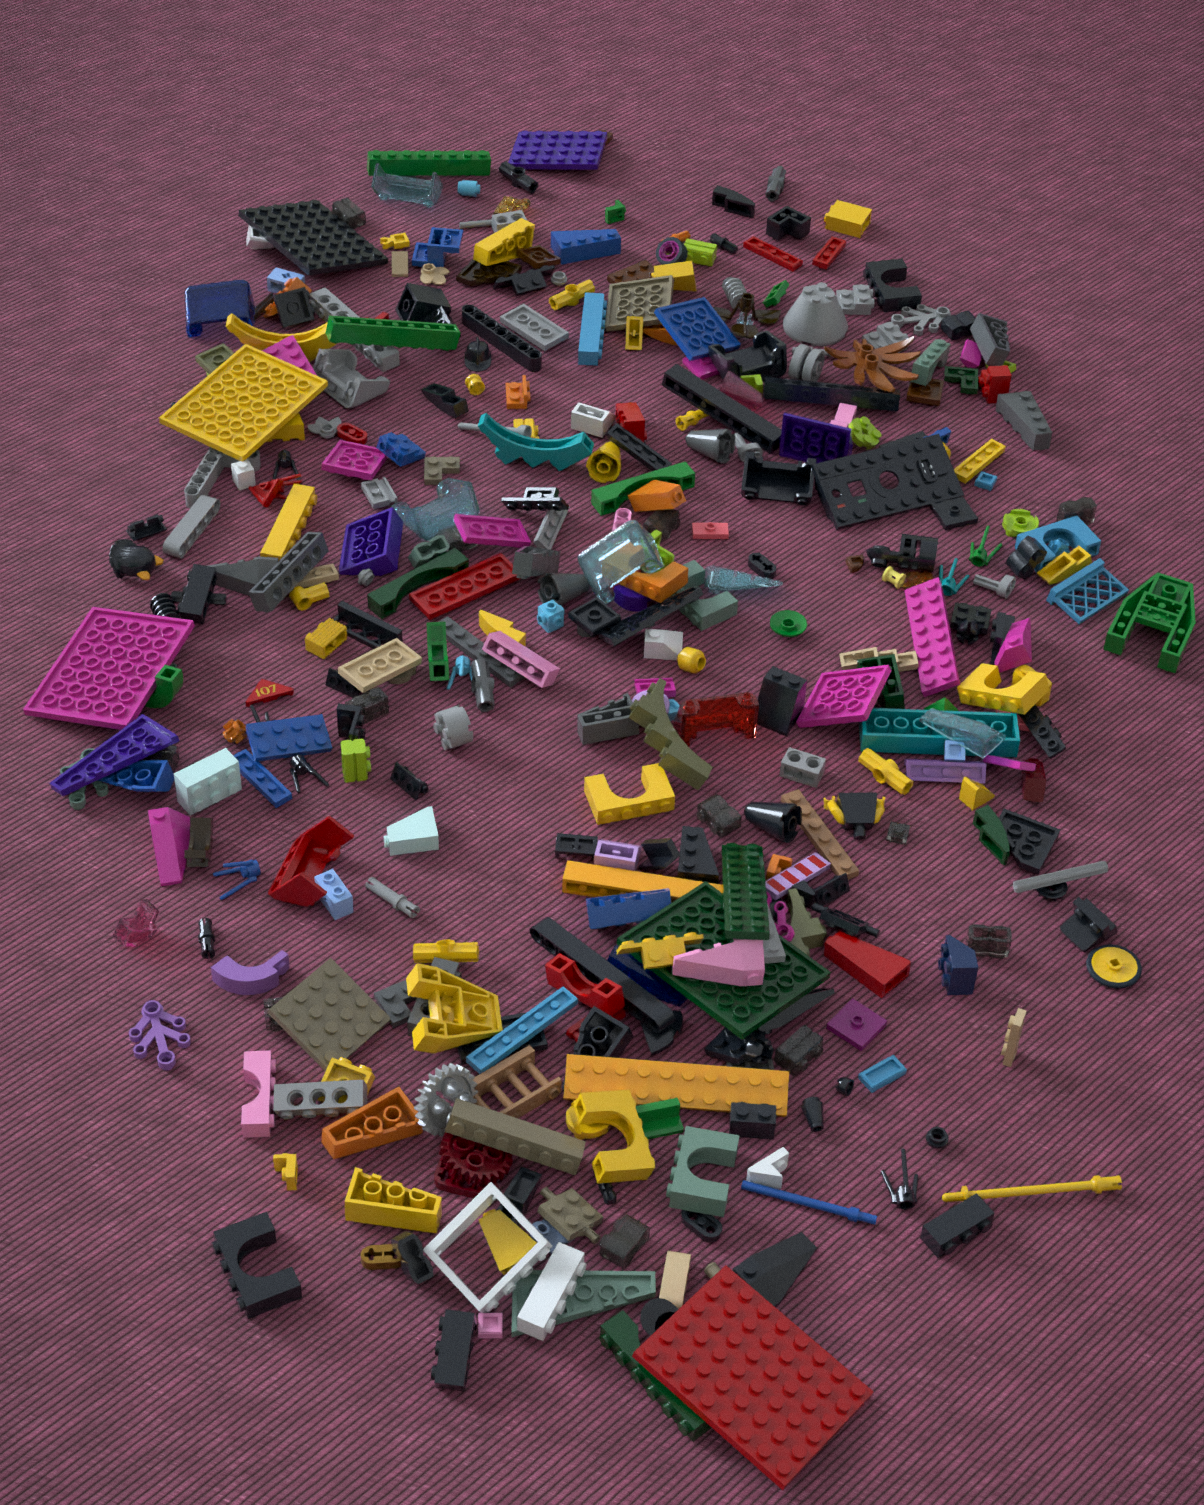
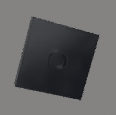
M964 497L931 503L930 509L945 530L978 523V517Z
M598 597L568 613V618L592 637L621 621V616Z

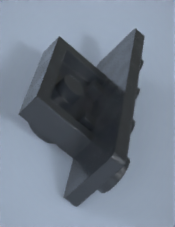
M545 265L537 270L530 269L522 274L515 273L510 277H500L495 281L493 289L496 290L512 285L516 296L545 289L547 285L543 277L552 275L555 267L554 265Z
M526 487L523 498L501 499V502L511 511H561L569 509V505L562 498H558L559 490L556 487Z
M998 612L996 619H993L991 630L994 631H991L990 642L993 643L990 665H995L997 654L1011 624L1015 622V616Z
M1036 704L1025 715L1018 714L1050 759L1066 750V746L1060 739L1062 735L1056 727H1051L1052 721L1047 714L1043 715Z

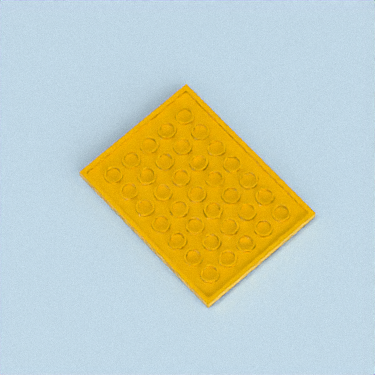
M245 344L159 417V423L243 462L328 387V381Z

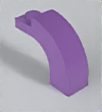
M282 950L262 965L246 967L239 965L229 956H225L211 967L212 980L222 989L240 995L264 993L279 985V976L285 974L290 968L289 957Z

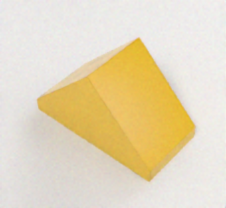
M627 316L625 350H642L643 317Z
M968 777L963 778L959 799L971 810L994 798L995 795L981 783Z

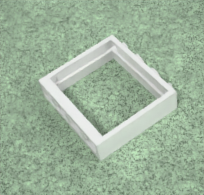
M490 1182L423 1251L479 1312L489 1313L493 1308L496 1309L499 1305L498 1301L504 1295L507 1296L516 1288L515 1284L521 1278H526L533 1271V1266L538 1261H543L546 1258L552 1245L513 1203ZM498 1199L538 1243L479 1300L441 1259L440 1255Z

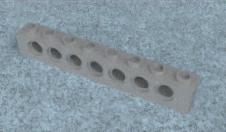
M327 288L310 293V306L314 308V312L324 321L328 322L329 315L360 318ZM353 345L357 351H360L366 359H369L382 372L400 365L399 351L393 346Z

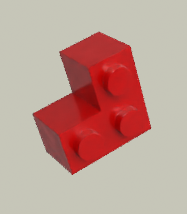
M1008 365L988 366L987 370H981V376L978 377V386L981 387L982 396L985 397L987 404L997 403L998 394L1009 393L1012 375Z

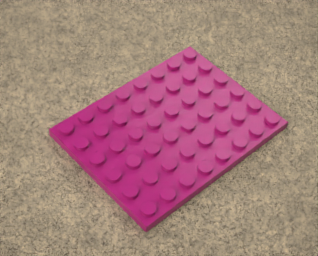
M92 607L24 707L25 715L122 730L137 719L157 687L155 676L164 665H171L195 627L194 621Z

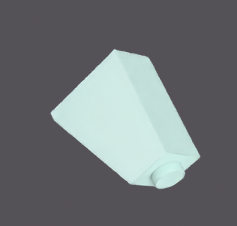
M432 806L426 807L387 827V836H383L384 846L389 848L390 856L439 849L438 831Z

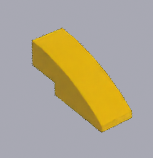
M1077 546L1068 554L1064 551L1039 570L1037 575L1049 585L1064 581L1091 564V555L1082 547Z
M483 610L479 611V626L487 636L489 633L501 631L526 647V633L514 629L513 622Z

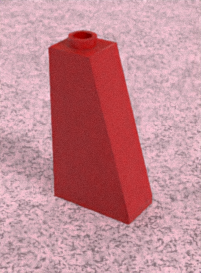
M839 931L834 936H829L824 943V956L880 998H883L909 976L911 961Z

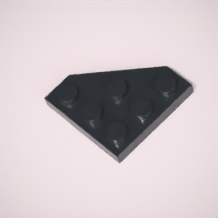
M1003 809L999 819L1006 831L1012 856L1019 868L1039 875L1059 837L1061 829Z

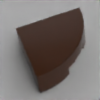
M863 554L846 557L845 562L850 573H855L862 568L864 562Z

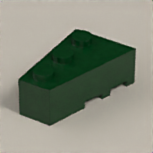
M895 654L858 659V668L890 666L892 671L877 702L882 708L905 709L904 692Z

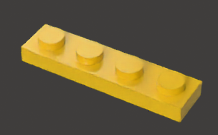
M990 439L954 469L958 480L966 484L1005 452L1006 446Z

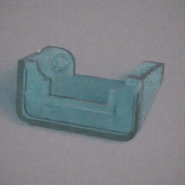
M447 478L437 485V499L415 508H410L409 504L402 501L391 507L397 512L405 526L422 540L430 541L435 536L443 535L457 528L453 520L455 514L478 516L479 505L472 482Z
M636 520L624 523L581 552L578 556V563L595 596L605 604L611 602L615 597L612 587L640 568L646 573H653L664 566L654 537Z

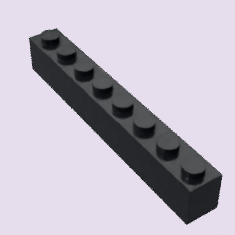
M678 364L664 372L662 386L748 441L758 443L769 454L780 446L782 429Z

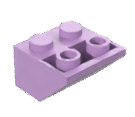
M603 839L598 840L594 855V865L636 871L642 846Z

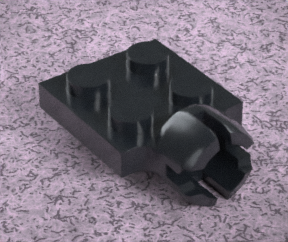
M955 602L950 628L957 630L956 637L959 642L964 644L965 639H967L968 645H971L978 640L979 634L987 635L992 609Z
M726 1027L704 1049L706 1056L741 1065L748 1060L757 1064H767L768 1060L765 1059L771 1060L774 1048L770 1045L771 1041L765 1037L764 1031L755 1030L741 1040Z

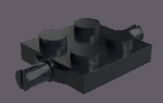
M816 902L812 907V911L821 914L820 919L824 920V924L833 928L841 927L844 929V933L851 936L861 935L862 933L869 934L875 938L879 936L880 930L871 927V924L835 908L824 907Z

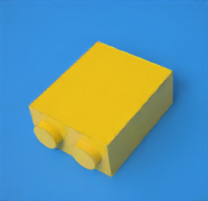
M837 200L834 205H831L829 212L825 214V229L860 238L871 222L872 209Z

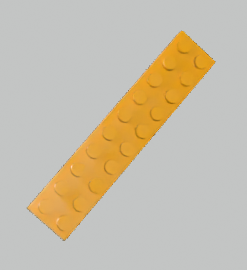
M567 1054L563 1100L574 1101L583 1092L630 1090L637 1106L678 1098L680 1109L730 1113L731 1102L764 1103L776 1105V1116L786 1117L789 1071Z

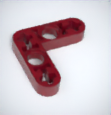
M440 1158L434 1173V1184L437 1189L474 1199L486 1187L482 1181L480 1186H478V1190H476L477 1185L475 1181H472L473 1185L471 1187L463 1188L460 1184L463 1181H467V1179L464 1178L459 1181L460 1175L451 1176L452 1169L445 1170L446 1163H442ZM445 1171H447L448 1179H445V1181H441V1179H443L445 1176ZM497 1182L494 1185L499 1189V1185Z

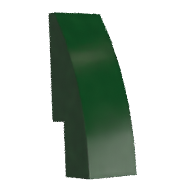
M989 805L975 810L973 825L980 831L979 841L1004 866L1007 864L1010 852L1007 834L996 813Z

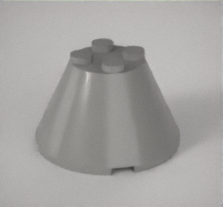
M820 282L817 285L805 286L802 293L783 319V329L791 339L801 344L804 341L811 343V346H827L835 344L845 337V333L848 331V323L834 291L827 287L826 283Z

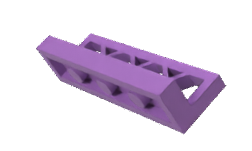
M904 759L906 776L913 781L962 782L964 777H968L979 783H985L986 763Z

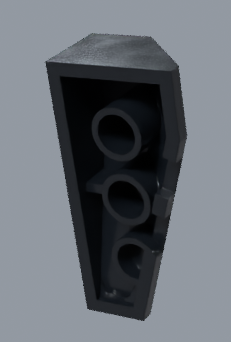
M825 987L812 990L757 1030L764 1031V1034L772 1033V1029L780 1028L834 994V989Z
M800 1232L751 1255L734 1267L733 1271L776 1307L782 1302L789 1288L793 1286L801 1270H804L816 1252L817 1247Z

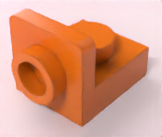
M773 854L766 872V881L791 867L793 859Z

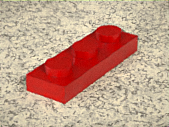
M832 236L815 256L812 265L827 270L845 248L846 240Z

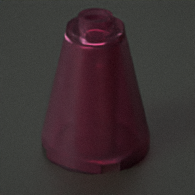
M728 370L719 391L746 408L755 410L757 407L761 408L764 401L762 393Z

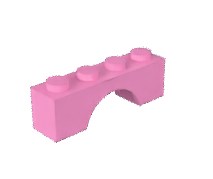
M271 1050L244 1051L243 1071L245 1083L253 1085L260 1092L252 1102L242 1106L243 1138L270 1137V1130L275 1127V1115L271 1114V1109L274 1106L272 1091H274L276 1078L272 1077V1073H276V1059H272Z

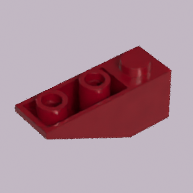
M1036 758L1022 759V761L1036 764L1035 771L1022 770V798L1025 801L1043 802L1046 786L1043 763Z

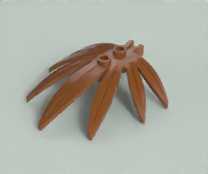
M914 336L877 349H873L872 345L867 344L866 339H862V345L857 340H854L853 348L857 352L841 351L824 346V350L829 355L840 359L833 360L835 367L849 369L853 365L856 366L853 379L860 386L864 384V372L872 384L888 392H895V388L885 375L902 381L916 380L919 374L907 372L889 365L906 363L920 356L921 351L898 353L913 342Z

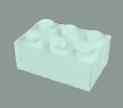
M227 748L174 773L177 802L190 816L242 790L239 761Z

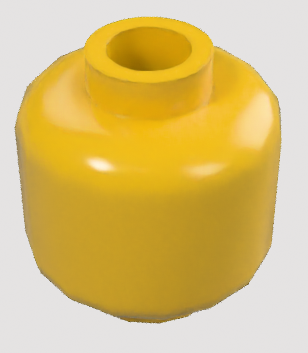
M685 647L677 656L678 666L683 671L698 673L705 667L706 658L699 649Z

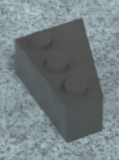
M628 693L624 694L622 699L608 701L606 706L601 708L596 706L577 715V733L583 745L639 734V724L629 718L632 712L629 708L633 702Z

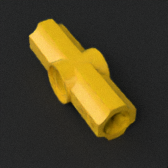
M589 279L578 285L569 284L565 287V291L550 297L549 304L553 310H558L566 305L575 306L579 303V299L585 296V292H595V286Z
M869 748L863 750L859 756L858 761L873 772L877 782L881 784L886 782L903 795L907 794L913 787L914 781L900 772L898 765L892 759L885 760Z
M450 939L439 940L436 943H416L413 945L414 963H432L434 957L454 962H478L479 945L478 942L455 943L454 940Z

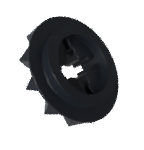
M1064 882L1051 885L1054 891L1047 888V886L1035 889L1034 891L1038 892L1039 897L1044 896L1046 900L1051 898L1053 901H1056L1057 898L1063 899L1064 895L1067 894L1068 886Z

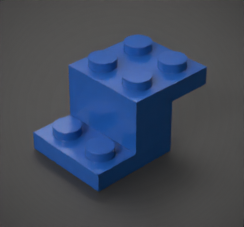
M431 227L428 243L416 242L412 266L423 267L424 264L431 263L435 267H444L447 252L451 254L460 252L463 230Z

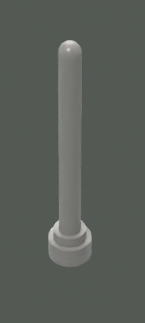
M458 424V428L462 430L480 431L478 424ZM521 425L518 428L505 427L527 437H531L532 429L529 425Z

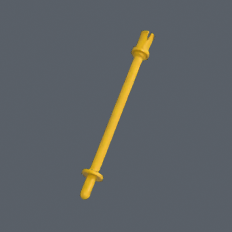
M1097 1175L1093 1176L1090 1181L968 1191L967 1186H962L961 1192L945 1193L942 1195V1200L944 1202H963L976 1193L981 1199L1092 1190L1096 1194H1101L1102 1191L1121 1190L1122 1185L1118 1183H1122L1119 1175L1111 1177H1100Z

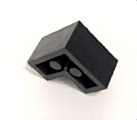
M786 205L767 218L766 235L779 240L789 234L801 240L810 233L811 217Z

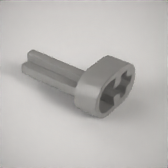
M734 433L735 446L738 449L737 454L741 461L745 462L746 451L755 452L754 456L757 459L762 457L763 450L758 443L746 444L741 435Z
M976 574L973 584L996 591L998 596L1007 598L1015 587L1016 577L1005 575L998 582Z

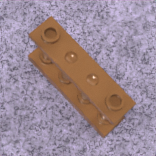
M529 1045L473 1079L477 1083L473 1089L478 1091L473 1096L477 1100L474 1104L490 1109L480 1096L487 1092H492L505 1107L500 1113L520 1118L548 1100L555 1099L561 1093V1078L557 1077L550 1082L535 1067V1050ZM527 1070L542 1087L531 1092L516 1075ZM509 1081L524 1098L513 1103L498 1085Z

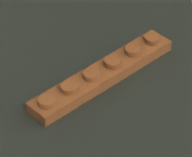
M800 790L781 795L782 803H795L802 808L803 815L800 828L820 855L831 863L830 868L834 874L839 876L847 873L848 879L857 877L859 869Z

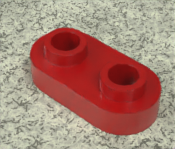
M341 423L337 426V435L343 440L363 445L367 443L366 431L350 423Z

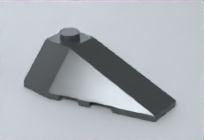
M254 557L250 561L242 559L233 564L225 562L208 566L216 568L218 576L217 586L250 596L249 591L278 562V558Z

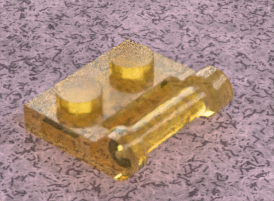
M504 196L495 209L494 214L512 212L517 207H519L518 210L524 212L531 202L527 198L521 200L511 196Z

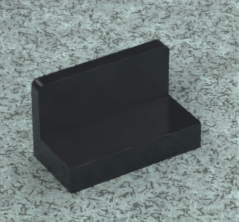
M672 838L648 839L641 843L648 858L638 867L640 870L665 869L680 856Z

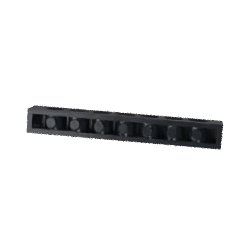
M765 377L763 398L837 406L840 403L855 405L858 408L898 411L900 390L895 389V392H888L877 387Z

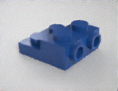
M392 432L380 436L376 447L400 467L425 458L426 454L424 450L408 439L407 436L403 434L396 435Z

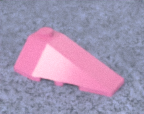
M734 939V942L721 945V943L714 944V948L705 951L697 949L674 956L672 974L736 986L762 985L765 972L763 940Z

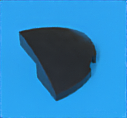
M672 1010L675 1015V1021L658 1034L640 1022L652 1056L664 1051L674 1043L673 1038L677 1030L679 1034L683 1029L681 1011Z

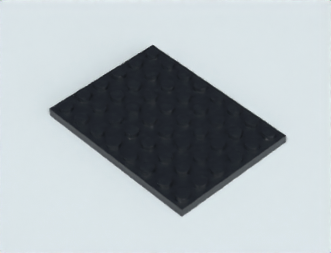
M318 200L299 201L298 203H286L283 205L274 204L267 207L260 206L259 208L239 210L238 216L307 275L388 264L389 258Z

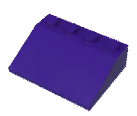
M788 413L783 414L779 456L807 462V458L816 459L817 464L852 455L851 428Z
M393 507L346 525L339 566L340 575H359L362 570L371 569L375 576H382L397 570L403 521Z

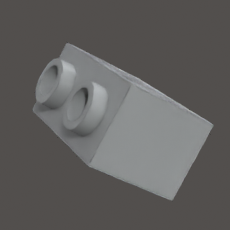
M522 210L492 215V230L496 233L520 218L527 219Z
M789 747L781 761L779 776L817 788L825 771L826 758Z

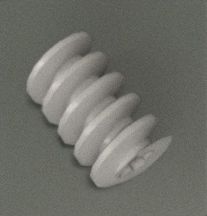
M728 277L722 283L725 295L732 309H734L738 301H741V295L747 293L739 278Z

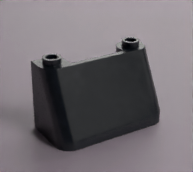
M767 330L759 332L754 336L752 347L725 354V349L720 344L708 346L710 359L730 389H739L740 376L761 375L762 382H764L765 377L778 378L787 371L786 344Z
M746 451L741 495L745 499L791 502L802 506L811 502L814 473L811 467L813 464H816V459L807 458V462L802 464V461H798V464L763 461V457L757 459L754 456L755 452Z

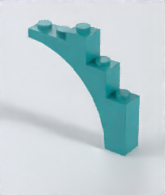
M487 413L481 415L478 423L480 431L496 446L495 454L497 458L505 465L522 457L532 468L549 460L552 466L561 471L591 455L594 447V442L584 431L571 437L546 440L515 433L497 423Z

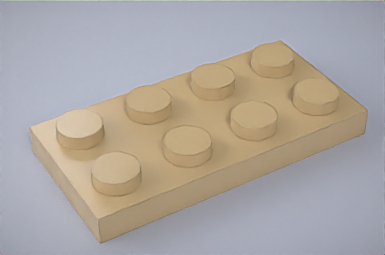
M396 638L338 667V674L362 693H365L421 664L422 657Z

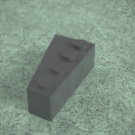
M978 313L970 328L973 338L988 366H1002L1010 352L1009 342L1007 341L1009 336L1006 334L1008 331L1006 327L1007 321Z
M1031 391L998 394L995 411L1003 415L1005 422H1009L1013 426L1012 429L1021 434V439L1033 451L1049 449L1052 431Z
M523 546L515 551L512 574H517V578L527 579L528 577L539 576L544 573H558L561 551Z

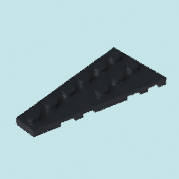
M693 586L667 598L662 603H657L622 619L617 624L597 634L599 639L615 646L644 628L654 626L655 622L682 608L684 605L697 601L703 595L701 587Z

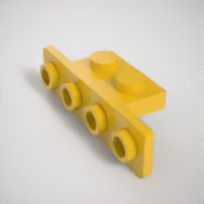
M696 932L684 934V937L676 938V935L665 936L663 940L647 938L640 943H634L633 940L622 942L616 952L617 955L641 952L644 970L673 966L674 956L686 953L685 946L700 944L704 936L703 934L697 935Z

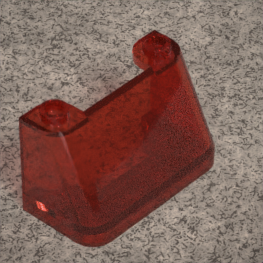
M749 692L685 700L680 704L674 717L673 727L688 747H690L691 738L697 739V731L732 727L734 734L740 731L745 734L746 739L756 738L759 703L756 696Z

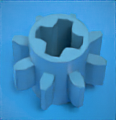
M1061 538L1055 541L1051 540L1048 545L1056 557L1064 551L1067 554L1071 552L1069 550V543Z

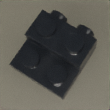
M305 287L273 295L282 328L314 319V308L310 306V294Z

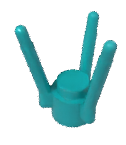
M957 558L954 559L949 576L944 579L943 565L939 566V578L942 582L945 596L957 594L958 589L969 578L967 574L956 585L955 579L952 577L958 561Z

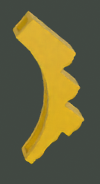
M233 313L227 317L226 327L228 331L238 337L241 343L248 344L261 351L293 335L310 363L316 359L319 349H330L336 345L329 342L325 334L327 323L307 332L278 334L255 328L240 320Z

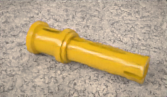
M699 409L696 411L690 410L686 415L676 417L675 422L677 427L684 431L688 426L698 424L699 420L709 415Z

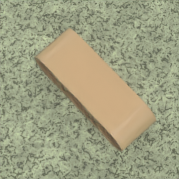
M667 1251L659 1298L670 1301L680 1309L684 1302L691 1254Z

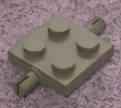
M548 1187L541 1190L540 1195L547 1202L539 1205L537 1212L568 1241L576 1237L586 1236L593 1244L599 1242L601 1236L593 1228L602 1223L603 1216L573 1188L558 1195L551 1192Z

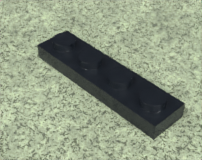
M618 423L606 433V438L651 471L659 470L672 464Z

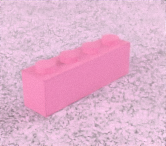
M501 631L489 633L482 648L484 652L541 688L553 685L560 670L559 667Z

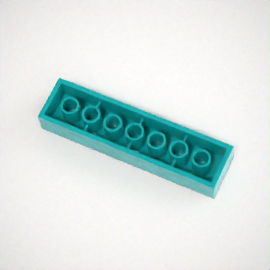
M873 708L867 721L859 722L861 752L869 748L874 752L944 755L945 740L965 741V756H983V754L1001 757H1017L1020 745L1017 713Z

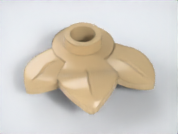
M427 263L421 269L422 275L420 279L426 285L430 283L444 285L446 283L444 275H447L450 271L444 267H435L434 264Z

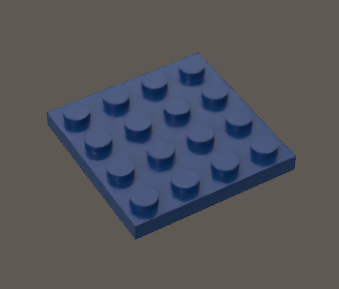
M705 297L659 307L654 311L656 317L689 361L709 357L708 346L714 344L722 345L725 352L737 350L741 346L740 342Z

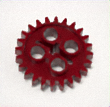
M444 1133L439 1146V1155L442 1156L441 1162L446 1163L445 1170L452 1169L451 1176L458 1174L460 1175L459 1181L466 1178L467 1184H470L472 1181H475L477 1186L482 1181L486 1186L490 1181L496 1184L498 1179L503 1180L505 1174H508L513 1162V1154L451 1133Z

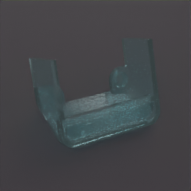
M376 163L371 188L381 200L394 199L432 207V205H436L442 193L443 183L436 172H433L432 180L430 181L385 174L380 164Z

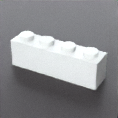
M558 1242L517 1316L518 1331L544 1341L547 1333H552L556 1324L555 1318L558 1314L561 1315L563 1313L567 1296H571L574 1293L578 1276L582 1277L587 1264L584 1263V1252Z

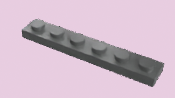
M447 616L439 621L446 622V640L474 661L478 658L485 659L488 662L490 673L511 688L524 679V676L482 650L484 643Z

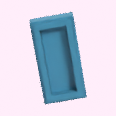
M891 1055L859 1073L858 1079L873 1093L905 1075L907 1069L894 1055Z

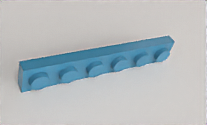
M564 986L466 1056V1063L479 1074L483 1073L578 1004V998Z

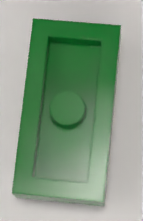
M787 280L772 288L763 301L766 308L771 305L775 306L781 301L780 298L786 294V289L790 285Z

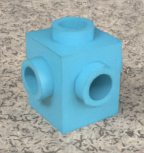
M554 600L538 606V624L547 633H551L564 626L565 612L563 607Z

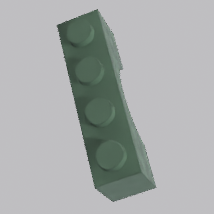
M935 339L913 363L912 373L919 374L918 379L910 382L926 386L932 379L935 367L942 368L946 364L951 344L942 339Z

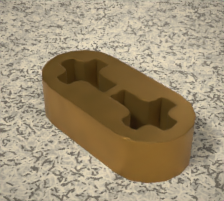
M391 1244L370 1245L361 1251L362 1266L368 1270L396 1269L401 1267V1260L398 1257L393 1259V1254L395 1253ZM369 1255H374V1260H369Z

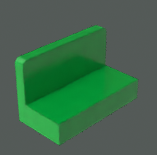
M678 1098L636 1106L638 1116L642 1120V1129L647 1139L683 1133L684 1127L679 1116L680 1103Z

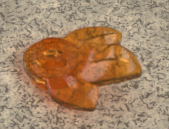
M916 571L907 572L906 579L908 581L902 584L901 587L904 589L911 588L934 579V575L927 571L922 573Z

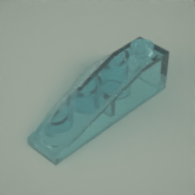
M714 565L705 567L704 587L709 588V592L720 594V591L783 585L782 581Z
M932 708L919 719L923 724L983 759L1005 740L1007 736L982 722Z

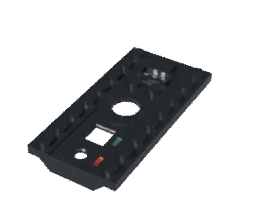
M939 434L813 464L811 467L814 473L816 491L827 518L834 523L836 530L931 506V503L964 496ZM883 472L894 474L898 479V486L894 489L884 488L879 481L880 474ZM861 481L866 494L852 497L847 484ZM832 491H838L840 493V497H834L832 495Z

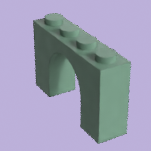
M695 560L683 564V566L688 568V583L670 597L693 586L704 584L705 569ZM725 591L709 599H698L695 602L688 603L679 610L693 625L703 631L737 615L738 600L728 591Z
M690 1126L685 1127L684 1135L680 1134L677 1148L681 1149L675 1152L674 1164H677V1166L671 1169L670 1180L673 1183H668L666 1197L670 1198V1208L724 1217L729 1184L700 1179L689 1169L701 1163L734 1167L738 1152L739 1135Z

